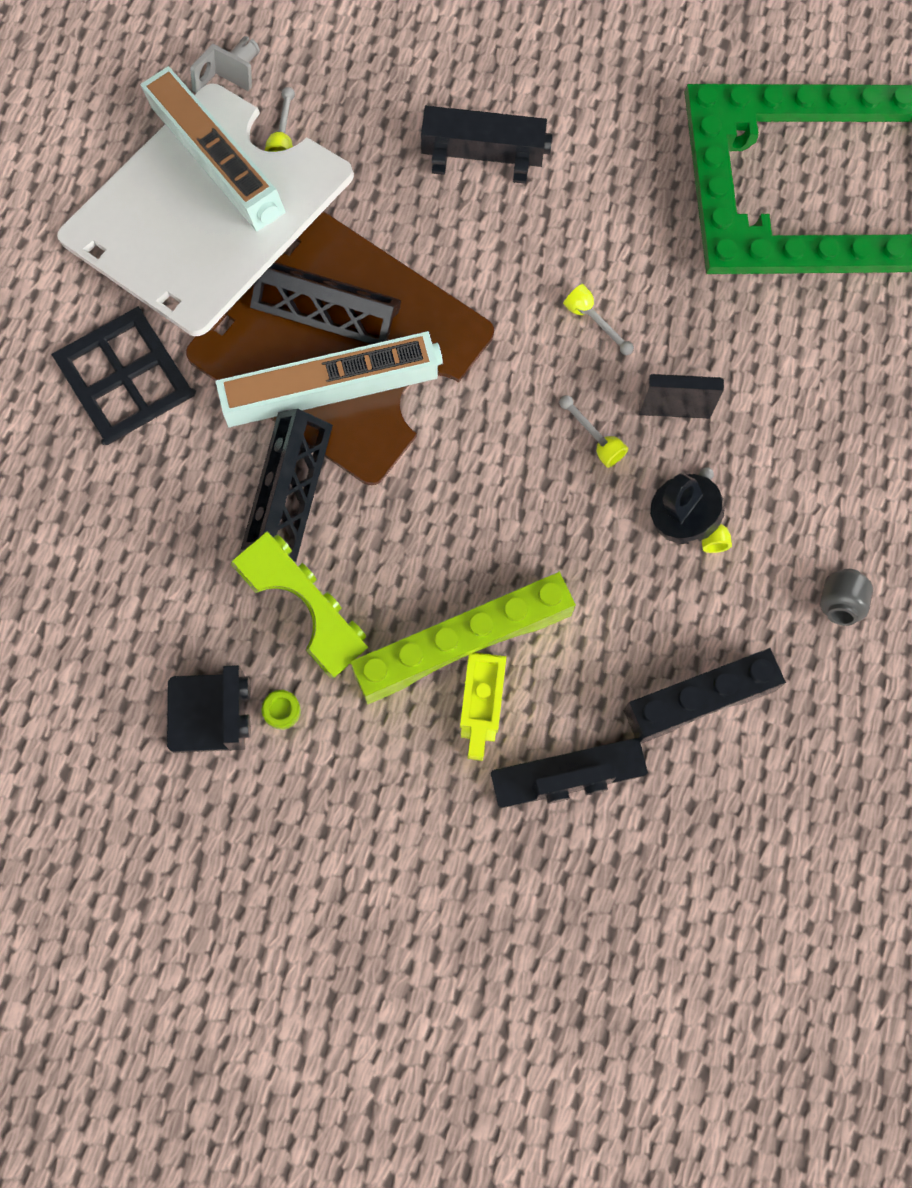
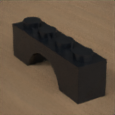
M771 648L630 701L623 711L634 737L638 738L642 744L673 732L711 713L731 706L742 705L776 692L786 681Z

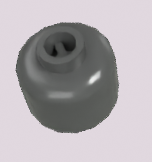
M843 569L831 573L824 583L820 601L822 612L831 622L842 626H850L862 621L867 617L874 590L871 581L855 569Z

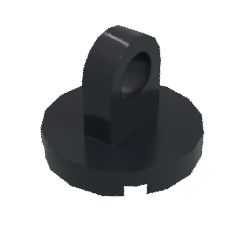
M680 473L666 481L656 491L651 501L650 516L657 532L666 540L677 544H689L688 541L696 539L701 541L708 538L719 528L724 518V500L718 486L708 477Z

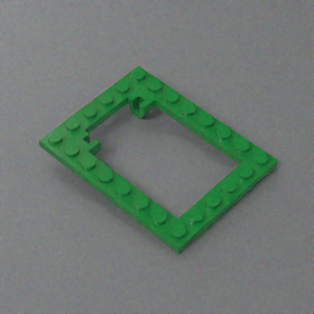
M687 84L684 95L706 274L912 272V234L772 235L770 214H761L757 222L749 226L748 214H737L729 151H744L757 142L759 135L757 122H912V85ZM737 131H744L742 135L737 136Z

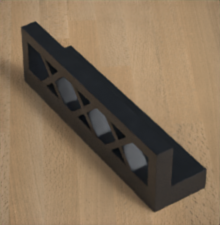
M274 262L255 282L250 308L362 342L376 344L388 341L392 320L399 313L402 300ZM264 284L276 286L284 300L276 305L261 301ZM287 290H290V291H293V292H296V293H294L293 295L290 296V294L288 293ZM301 294L309 296L318 310L309 315L301 313L293 299ZM321 300L326 301V302H329V303L324 306V305L322 304ZM284 304H287L288 307H289V309L284 308V307H281V306L284 305ZM335 304L343 306L351 320L343 325L334 323L326 309ZM354 310L363 313L357 316ZM320 313L323 319L314 316ZM367 315L382 318L383 323L380 336L367 333L360 319ZM354 323L356 329L350 328L348 326Z
M298 408L278 412L241 550H246L267 531L274 537L277 535L278 530L285 527L290 537L289 547L292 550L288 555L294 562L297 561L330 438L332 424ZM306 425L319 430L316 444L310 448L304 437ZM304 458L308 467V474L306 479L299 481L294 469L296 462ZM294 492L299 502L297 513L290 516L285 503L287 496Z

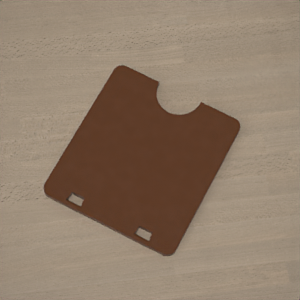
M324 211L296 239L300 244L291 255L288 256L283 253L275 261L402 300L399 313L392 320L388 341L429 331L432 344L438 343L442 354L443 364L438 365V376L448 377L458 383L494 337V326L488 319ZM253 284L207 333L195 336L187 346L186 356L191 365L216 381L371 344L250 308L254 289ZM264 284L261 301L276 305L284 300L276 286ZM287 290L288 293L290 294V296L293 295L294 293H296V292ZM301 294L293 299L301 313L309 315L318 310L309 296ZM321 300V302H322V304H323L324 306L329 303V302H326V301ZM284 304V305L281 306V307H284V308L289 309V307H288L287 304ZM335 304L326 309L334 323L343 325L351 320L343 306ZM354 310L357 316L363 313ZM320 313L314 316L323 319ZM367 315L360 319L367 333L380 336L383 323L382 318ZM228 316L234 323L222 336L214 330ZM354 323L348 326L350 328L356 329ZM408 386L302 410L333 425L325 457L366 485L372 486L382 482L417 437V433L405 422L400 409L402 395ZM276 416V417H272V418H270V419H271L272 421L276 422L277 416ZM306 425L304 437L307 444L311 447L316 444L319 430Z

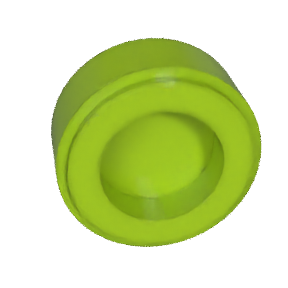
M277 690L270 693L264 699L261 711L264 720L269 726L284 730L292 727L298 721L301 708L297 698L292 693L285 690Z

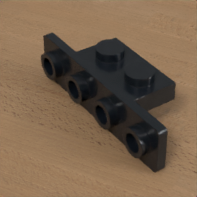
M638 738L495 769L491 771L490 775L497 805L502 809L546 799L547 804L557 803L570 799L569 793L582 790L585 791V795L601 793L608 790V784L644 777L647 775L648 770L641 743Z

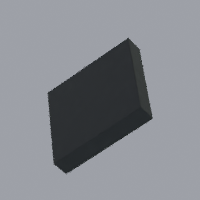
M651 374L639 403V415L710 419L724 391V379L722 377Z

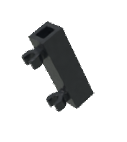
M425 105L421 130V154L432 155V174L445 175L447 157L515 164L513 182L526 184L528 166L542 167L543 154L550 155L552 133H546V118Z

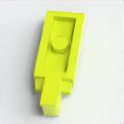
M475 652L468 656L460 728L462 729L461 738L470 739L468 759L483 761L485 741L495 742V736L499 729L507 656Z

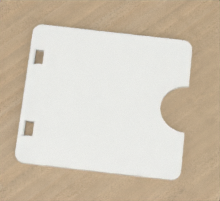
M214 83L205 85L194 96L277 189L285 209L284 214L256 232L171 130L164 125L61 226L57 234L58 240L64 248L192 336H201L207 333L351 183L354 177L351 164L307 137L296 146L278 152L263 151L255 147L250 142L249 135L253 122L260 114L258 108ZM96 245L105 251L99 259L89 253ZM169 296L180 302L174 311L162 304Z

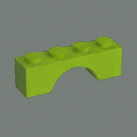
M267 531L237 556L230 565L255 593L268 589H281L296 595L304 602L312 619V635L305 650L329 678H335L351 661L355 660L368 648L363 642L367 636L354 621L347 623L338 613L342 607L329 592L322 595L313 583L317 579L310 569L303 563L299 566L295 564L288 555L292 550L283 538L278 534L272 537Z

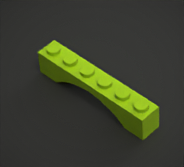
M559 571L350 662L368 705L405 689L430 673L469 654L510 638L541 630L572 616L576 604Z

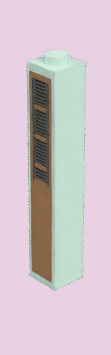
M169 66L140 84L154 112L256 232L285 213L277 189Z
M429 331L216 380L223 415L229 428L276 417L278 412L297 408L306 410L438 379V365L443 364L439 344H432Z

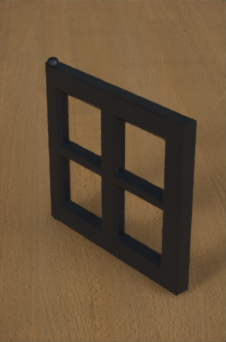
M139 306L51 354L102 436V445L113 443L194 397L196 394V390L190 388ZM135 327L150 352L123 367L108 341ZM100 346L115 372L87 387L72 361ZM159 365L175 390L147 405L132 379ZM124 385L139 411L111 426L96 400Z

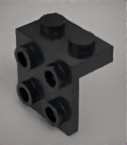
M239 665L223 666V674L173 676L168 680L167 747L171 752L245 750V738H250L251 735L250 715H245V700H250L251 686L249 676H245Z

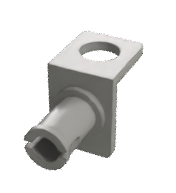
M244 36L231 52L212 44L190 68L192 91L197 93L215 74L249 91L252 88L250 61L260 52L258 44L253 39L249 41L248 36ZM207 63L204 75L199 78L202 67Z

